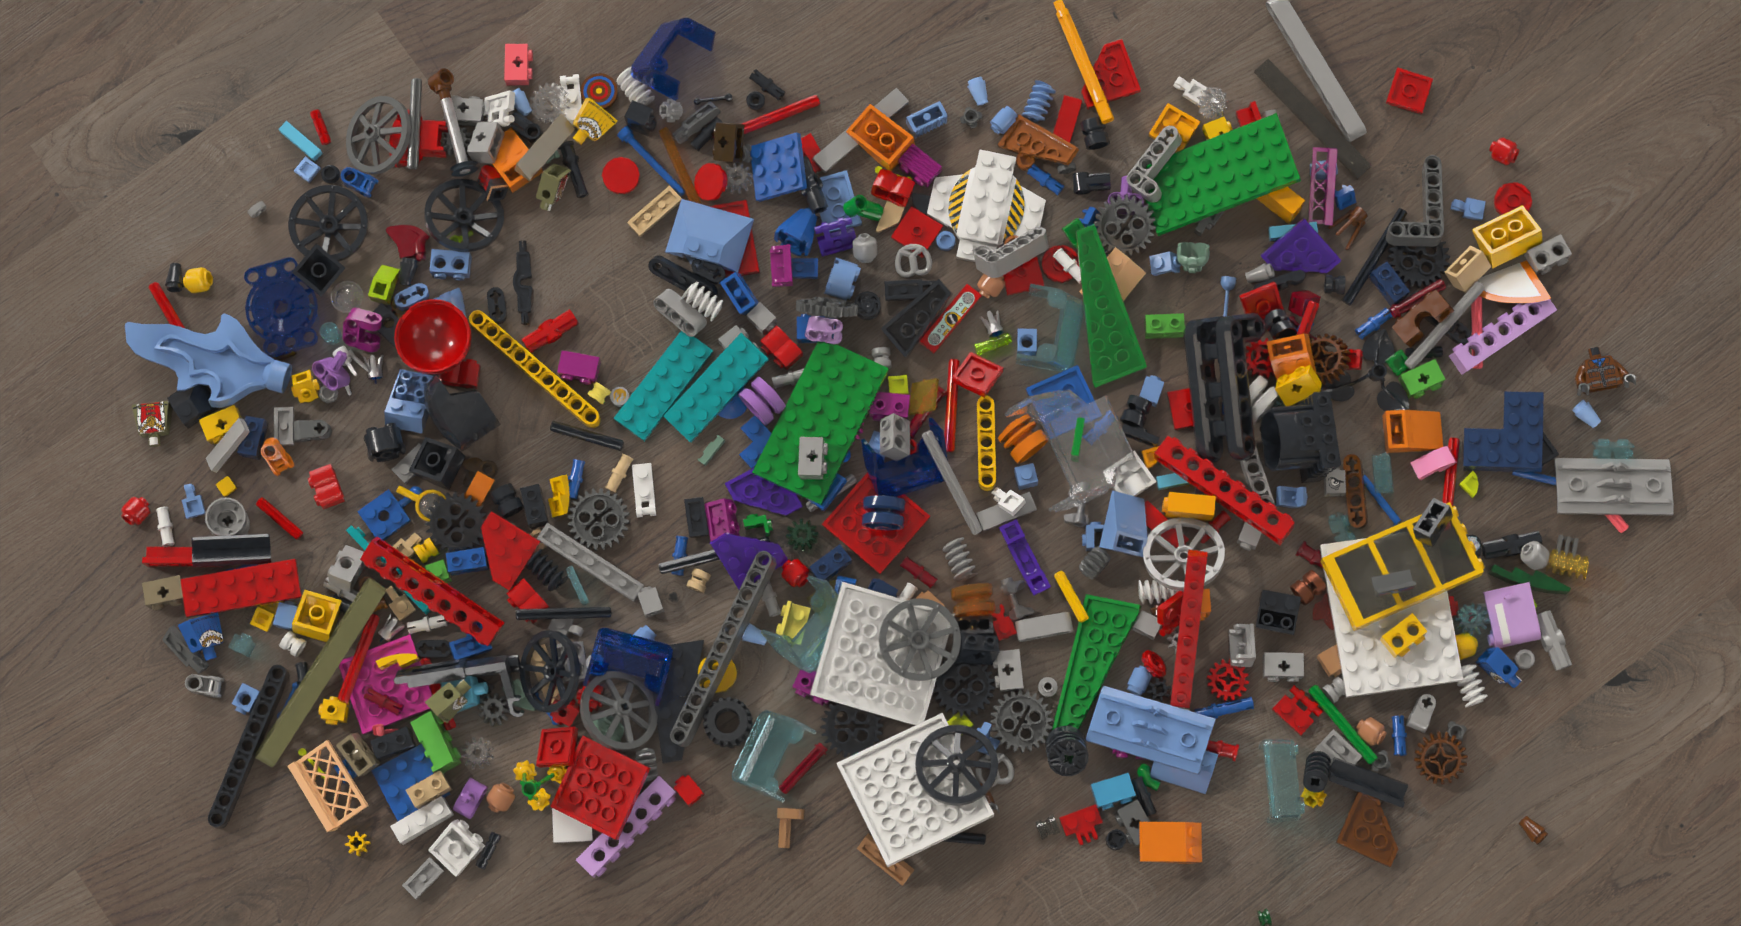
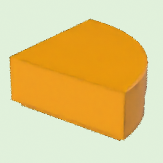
M1159 446L1141 451L1147 469L1152 468L1158 462L1154 459V453Z

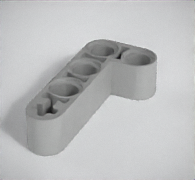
M1165 127L1127 175L1126 180L1130 188L1151 203L1157 202L1162 196L1159 186L1153 179L1182 142L1181 135L1176 127ZM1159 150H1163L1161 154H1157ZM1152 164L1149 169H1145L1147 165ZM1141 179L1139 183L1133 184L1135 180ZM1155 189L1153 193L1148 194L1149 190Z
M1042 227L1033 228L996 250L988 246L976 247L973 251L976 269L991 278L1003 276L1049 248L1046 229Z
M1255 446V452L1250 460L1240 461L1249 491L1258 493L1263 501L1274 504V499ZM1250 465L1256 466L1257 469H1258V472H1256V473H1251V472H1249L1248 466H1250ZM1256 483L1262 484L1263 487H1264V490H1263V491H1257V490H1255L1254 484H1256ZM1255 507L1252 509V512L1259 514L1262 510Z

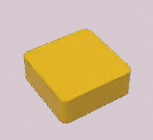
M228 476L216 484L224 497L237 489Z

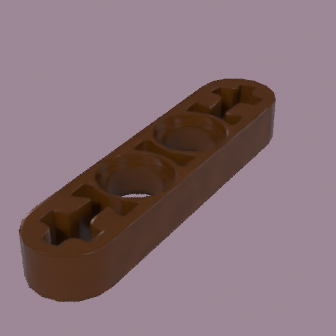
M1349 454L1343 460L1348 518L1351 526L1356 529H1362L1368 523L1362 461L1358 456ZM1351 459L1357 462V464H1354V471H1359L1358 474L1351 473L1348 475V472H1352V467L1348 465ZM1351 478H1359L1360 482L1357 487L1350 486ZM1354 496L1361 497L1359 506L1352 505L1351 500ZM1362 509L1363 511L1358 512L1359 517L1363 518V520L1358 525L1354 522V519H1357V513L1355 511L1352 512V510Z

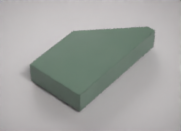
M519 678L513 681L515 695H521L519 701L513 702L514 706L536 711L525 697Z

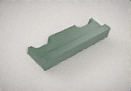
M716 435V440L710 442L703 451V456L697 459L704 466L709 463L725 443V439L719 435Z

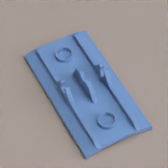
M1103 685L1088 729L1086 741L1199 774L1216 719Z

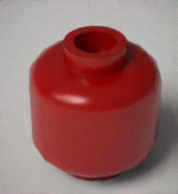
M1503 137L1493 141L1489 149L1492 152V159L1504 165L1514 163L1519 154L1517 144Z
M131 497L121 509L123 520L132 526L134 524L140 525L150 514L148 501L143 497Z
M799 559L787 560L782 565L781 577L791 587L800 588L810 579V570Z

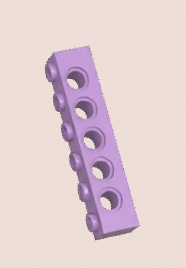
M1551 300L1526 303L1524 305L1519 303L1512 308L1514 312L1510 315L1506 312L1497 318L1498 323L1493 325L1491 322L1482 328L1484 331L1482 334L1478 335L1476 332L1467 339L1469 341L1467 344L1463 345L1460 343L1452 349L1454 353L1449 355L1461 375L1555 312L1557 309ZM1529 307L1534 309L1535 315L1529 312ZM1514 317L1519 319L1520 325L1515 324ZM1499 327L1504 329L1505 335L1500 334ZM1484 338L1489 339L1490 346L1484 343ZM1469 348L1475 351V356L1469 353Z
M658 776L637 797L626 822L633 825V830L630 833H624L622 830L618 846L610 847L609 840L611 837L602 833L576 861L593 878L596 875L600 877L607 870L605 866L610 861L614 863L621 855L619 852L624 847L626 849L629 848L635 841L633 838L638 833L640 835L643 834L649 827L647 824L652 819L654 821L658 819L662 814L661 810L666 805L669 807L676 800L675 796L677 793ZM659 795L661 797L658 805L651 804L652 796ZM640 809L647 811V816L644 819L637 818V812ZM603 851L605 853L603 861H596L595 854L597 852Z

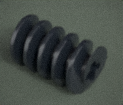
M539 549L529 559L526 568L532 570V574L537 575L539 581L543 580L542 585L548 586L547 589L551 592L561 587L568 579V576L562 578L564 571L561 570L557 573L556 571L559 566L555 565L552 567L553 560L546 561L548 554L541 556L543 549Z
M1315 751L1306 758L1303 785L1311 792L1323 791L1328 783L1331 759L1325 752Z

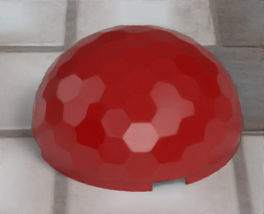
M430 299L414 304L400 317L395 329L394 339L398 355L412 370L427 375H438L453 370L465 359L470 349L472 335L468 319L460 309L447 301Z

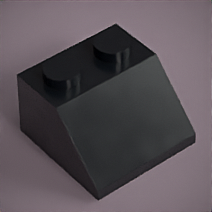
M425 437L409 471L433 485L450 490L466 456L457 447Z

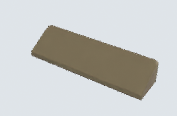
M562 113L517 162L515 171L528 181L535 176L575 130Z

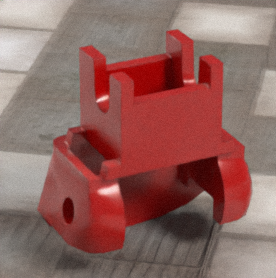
M397 113V118L392 127H402L399 113ZM421 116L418 164L423 160V157L447 158L444 147H441L442 132L449 133L446 121L423 120ZM401 133L390 134L389 144L395 149L399 144ZM408 147L395 167L407 166Z

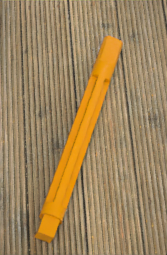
M1062 0L1055 1L1053 3L1057 11L1056 16L1102 124L1109 123L1114 120V116L1069 10L1065 8Z

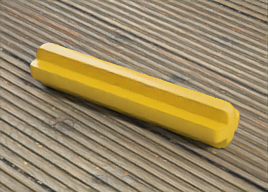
M1063 571L1055 573L1054 577L1078 621L1081 623L1086 621L1089 616Z

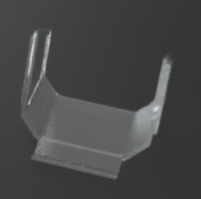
M1057 390L1027 397L1010 407L1008 412L1005 413L1006 417L1024 413L1029 414L1042 425L1046 436L1049 438L1052 449L1070 485L1069 497L1048 508L1050 512L1055 511L1057 513L1072 509L1108 493V490L1115 487L1117 466L1136 458L1107 395L1087 404L1071 390ZM1081 417L1085 418V427L1079 462H1074L1071 460V451L1077 418Z

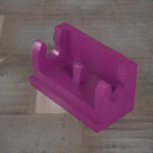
M790 244L772 246L770 249L772 287L793 286Z

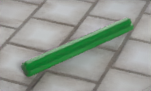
M1318 685L1312 686L1309 689L1311 696L1368 764L1374 763L1378 758L1375 753L1359 737L1354 728Z

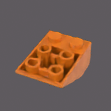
M510 128L504 132L505 134L495 163L491 164L509 186L510 191L514 193L530 182L515 171L517 162L529 149L514 130ZM542 168L535 174V176L531 180H533L535 177L543 173Z
M1309 334L1267 341L1270 361L1276 380L1284 374L1289 375L1301 366L1311 365L1316 373Z
M1391 410L1384 412L1382 417L1386 453L1433 451L1443 447L1440 412Z

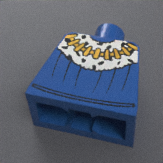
M218 613L190 619L178 625L192 653L203 651L206 661L217 657L214 647L223 643Z
M1499 647L1487 648L1475 661L1479 667L1498 683H1508L1512 688H1515L1521 682V679L1515 674L1519 668Z

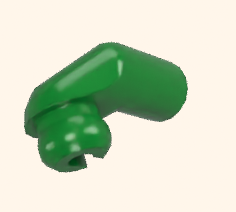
M1141 764L1137 771L1138 777L1142 776L1145 786L1157 791L1161 782L1151 778L1150 766L1148 764Z

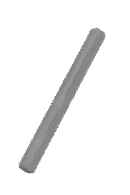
M1475 282L1453 307L1455 311L1439 323L1405 361V365L1409 369H1414L1485 290L1482 283Z
M931 430L926 431L922 434V438L973 535L980 533L983 529L933 432Z

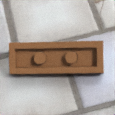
M869 833L857 848L902 886L914 872V869L903 860L887 868L873 837Z

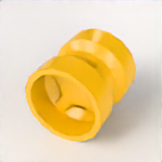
M430 537L424 540L423 544H417L413 547L422 563L427 562L429 557H435L440 554Z

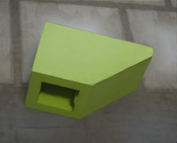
M381 265L373 277L368 293L371 301L390 305L400 269Z

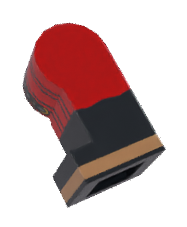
M485 165L481 168L477 182L484 187L487 201L503 200L509 186L494 167Z

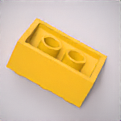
M1523 205L1472 229L1478 246L1483 251L1492 269L1543 243L1541 228Z

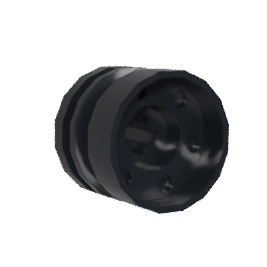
M1060 726L1049 733L1045 748L1050 768L1061 776H1074L1083 771L1089 757L1083 733L1073 726Z

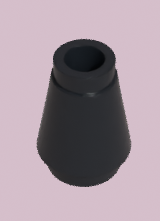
M402 258V262H400V284L411 286L419 266L417 265L418 260Z
M179 263L170 264L165 282L169 292H181L184 287L182 268Z

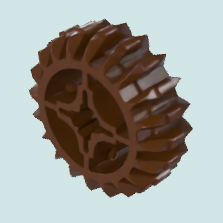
M1326 333L1324 337L1320 334L1317 335V340L1311 338L1314 364L1325 370L1324 373L1316 372L1322 385H1325L1327 381L1333 384L1334 378L1340 381L1339 375L1345 376L1343 370L1349 369L1346 363L1351 362V359L1347 357L1351 354L1349 350H1346L1348 348L1347 344L1343 343L1341 338L1337 339L1335 335L1330 337ZM1325 346L1336 347L1337 352H1328ZM1327 356L1328 359H1326V361H1325V363H1324V362H1323L1324 357Z
M1438 731L1437 738H1434L1433 733H1430L1431 740L1428 741L1426 737H1423V741L1426 744H1417L1422 750H1415V754L1420 755V757H1415L1414 761L1421 762L1416 765V769L1423 768L1420 771V775L1423 776L1427 773L1425 778L1427 781L1434 777L1433 784H1436L1437 780L1440 779L1441 784L1444 785V778H1447L1448 782L1452 783V775L1458 779L1459 776L1456 772L1464 773L1460 765L1467 766V763L1462 761V759H1467L1468 755L1461 754L1466 748H1459L1462 744L1461 740L1454 743L1455 735L1448 739V732H1445L1444 737H1441V732ZM1437 743L1436 752L1425 756L1427 749ZM1443 743L1451 745L1457 754L1446 753L1443 749ZM1440 748L1441 753L1446 757L1444 762H1442V767L1438 759H1435L1440 754ZM1457 760L1455 766L1450 771L1445 772V765L1448 762ZM1425 762L1437 764L1439 773L1431 771Z

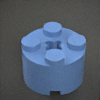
M835 258L824 294L842 300L850 299L855 288L852 283L853 281L856 282L861 268L857 267V264Z

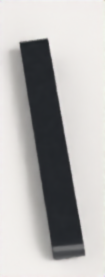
M273 665L268 671L209 812L208 823L217 829L225 828L230 821L255 761V754L263 742L288 682L289 672L282 665ZM283 670V676L280 679H276V671ZM270 688H275V695L272 697H268V690ZM263 706L268 707V712L265 715L260 714V709ZM255 724H260V731L253 733L252 727ZM252 742L253 748L250 751H245L246 743ZM240 760H244L245 767L239 770L237 763ZM237 778L238 784L231 788L229 785L230 780ZM225 796L230 797V803L227 806L222 805V799ZM221 814L223 818L222 822L220 824H215V816Z

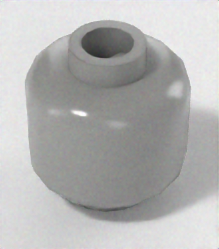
M863 233L853 240V256L859 262L869 263L878 255L877 240L874 237Z
M1532 541L1522 547L1520 557L1531 569L1538 570L1546 567L1549 563L1550 553L1542 544Z

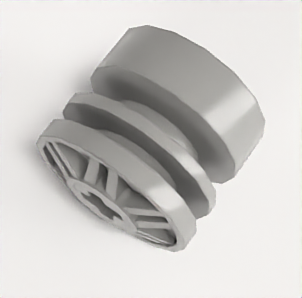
M217 499L209 505L205 513V522L213 536L247 535L250 529L249 517L244 507L235 499ZM229 520H231V521L233 522V524L230 523L229 526H226V524H225V523H229Z

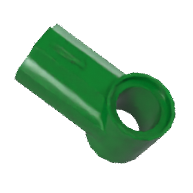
M863 195L853 197L845 202L843 206L844 212L849 217L858 215L878 221L883 214V207L880 204L868 201Z

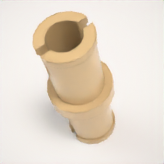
M622 454L616 468L612 469L613 473L605 486L606 489L614 493L617 492L622 479L627 476L626 472L633 458Z

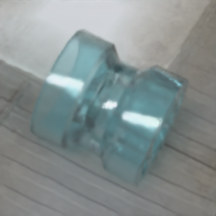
M327 322L320 328V335L327 344L335 345L341 340L342 333L335 323Z

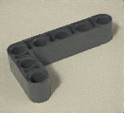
M1429 155L1426 157L1422 167L1423 222L1391 223L1386 234V241L1394 246L1434 247L1441 242L1444 233L1442 163L1439 157ZM1411 233H1417L1418 236H1414Z

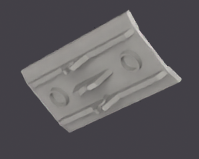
M1554 458L1557 514L1673 515V492L1669 459Z

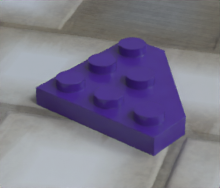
M1305 218L1300 220L1261 254L1267 264L1271 263L1276 271L1302 270L1304 272L1328 273L1342 261Z
M754 468L725 483L732 499L738 503L782 516H788L803 508L795 493L752 473Z
M727 532L710 542L738 590H740L755 556L759 552L767 551L775 557L777 562L775 569L782 566L788 560L778 543L742 537ZM765 558L762 565L768 564L769 558ZM757 575L754 578V583L761 579V575Z

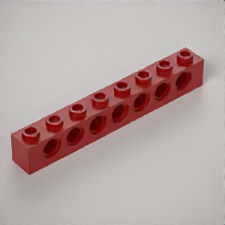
M1167 436L1155 451L1154 459L1207 496H1216L1215 501L1278 545L1281 546L1293 530L1295 522L1290 515L1279 512L1274 504L1263 501L1258 493L1248 491L1242 482L1232 480L1226 471L1222 469L1219 471L1213 467L1214 464L1211 461L1200 458L1195 450L1184 447L1179 439ZM1179 453L1183 457L1177 460L1173 458V455ZM1195 464L1199 468L1197 470H1191L1189 469V465ZM1206 475H1212L1214 477V480L1207 481L1204 479V477ZM1222 486H1228L1230 490L1228 492H1223L1220 490V488ZM1244 497L1246 501L1239 503L1236 501V498ZM1257 507L1260 508L1262 512L1259 514H1255L1252 512V509ZM1274 518L1278 523L1271 525L1268 523V520Z
M378 536L371 540L360 558L366 567L375 569L380 573L381 577L394 582L400 590L407 591L415 600L422 601L428 605L431 611L438 612L444 616L447 622L456 624L462 632L472 635L482 645L489 646L505 624V622ZM381 557L386 559V564L381 561ZM397 567L402 570V575L397 572ZM413 578L418 581V586L413 583ZM428 589H431L435 596H431ZM444 600L449 601L451 607L446 606ZM460 611L465 612L467 618L462 617ZM476 622H480L483 626V629H480L477 626Z
M1188 550L1171 706L1190 708L1208 552Z

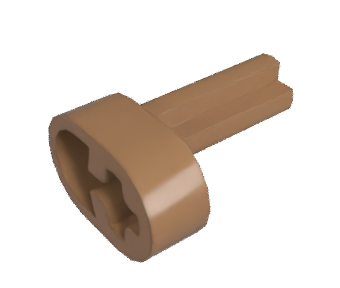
M777 808V818H780L778 848H790L791 819H804L805 809Z

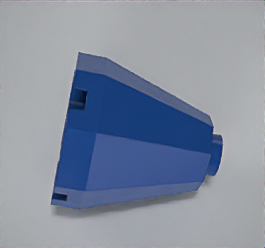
M809 208L799 209L778 226L774 240L776 242L780 240L781 245L790 244L791 253L796 256H801L802 253H804V256H808L812 248L817 216Z

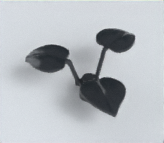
M1386 329L1375 332L1363 344L1364 358L1373 360L1374 364L1369 369L1368 374L1351 382L1350 375L1345 372V376L1339 375L1340 381L1334 378L1333 384L1327 381L1321 387V391H1328L1330 393L1331 400L1343 402L1354 396L1355 391L1352 385L1370 378L1375 382L1381 381V388L1383 390L1377 395V404L1383 411L1409 410V399L1403 386L1394 381L1389 382L1386 387L1384 385L1387 369L1383 364L1386 363V359L1394 354V346Z

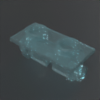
M1598 439V442H1592L1596 449H1593V457H1597V459H1611V452H1614V459H1629V457H1633V450H1630V448H1634V445L1627 439H1618L1617 442H1610L1608 439Z
M1389 453L1372 455L1375 493H1394Z
M1336 512L1337 517L1335 514L1328 516V523L1332 533L1340 532V535L1334 537L1336 542L1356 540L1354 533L1349 530L1348 525L1350 523L1346 514Z

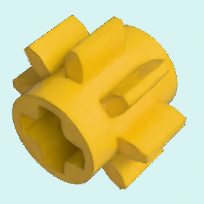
M1306 788L1303 789L1301 797L1304 798V804L1312 808L1316 805L1320 807L1323 805L1327 797L1324 790L1321 792H1311Z
M356 831L355 836L348 835L350 840L349 843H345V846H350V854L356 851V855L360 856V852H368L366 846L371 844V842L365 841L366 834L360 837L359 832ZM357 839L362 842L358 848L354 846V843H357Z

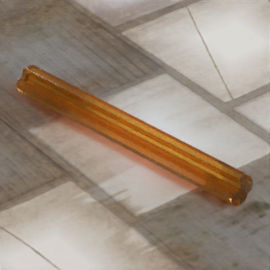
M667 127L660 129L661 139L689 201L702 204Z

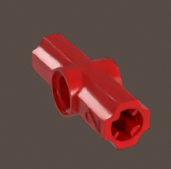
M569 309L555 319L544 321L537 330L522 338V341L528 351L533 353L547 343H554L562 337L563 333L579 323Z

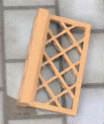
M326 740L298 761L288 765V768L327 832L336 831L342 824L369 806L329 740ZM325 747L330 752L329 760L320 758L321 750ZM308 759L315 760L313 771L308 770L304 764ZM319 761L328 763L326 774L317 772ZM332 764L338 765L340 768L339 776L330 775ZM317 775L325 776L323 787L316 784ZM329 777L338 779L336 790L327 788ZM342 780L349 783V793L340 791ZM327 791L335 793L333 803H328L325 799ZM339 794L348 796L346 806L337 805ZM352 797L358 798L361 806L357 809L350 808ZM336 808L345 809L344 818L338 820L335 815Z

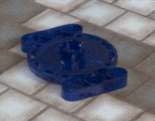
M291 257L250 268L244 274L246 283L253 287L246 299V318L254 332L266 340L263 344V350L270 357H277L308 348L318 342V335L311 328L317 317V298L310 287L304 289L299 284L301 280L292 271L285 270V265L288 262H293L295 268L298 265L297 261ZM271 267L277 270L273 277L267 276V270ZM251 273L258 274V279L255 282L248 280ZM309 294H312L314 304H311ZM280 301L288 304L285 312H275L280 305ZM311 309H314L313 316L310 321L309 317ZM249 311L252 312V316L254 318L253 321H251ZM258 325L263 330V334L257 331L255 326ZM308 332L314 334V339L311 342L304 340V336ZM294 338L296 340L295 345L287 347V339ZM271 343L277 344V350L273 353L267 350L268 345Z

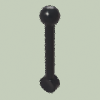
M728 93L721 97L695 98L693 102L695 105L719 100L730 102L732 95Z

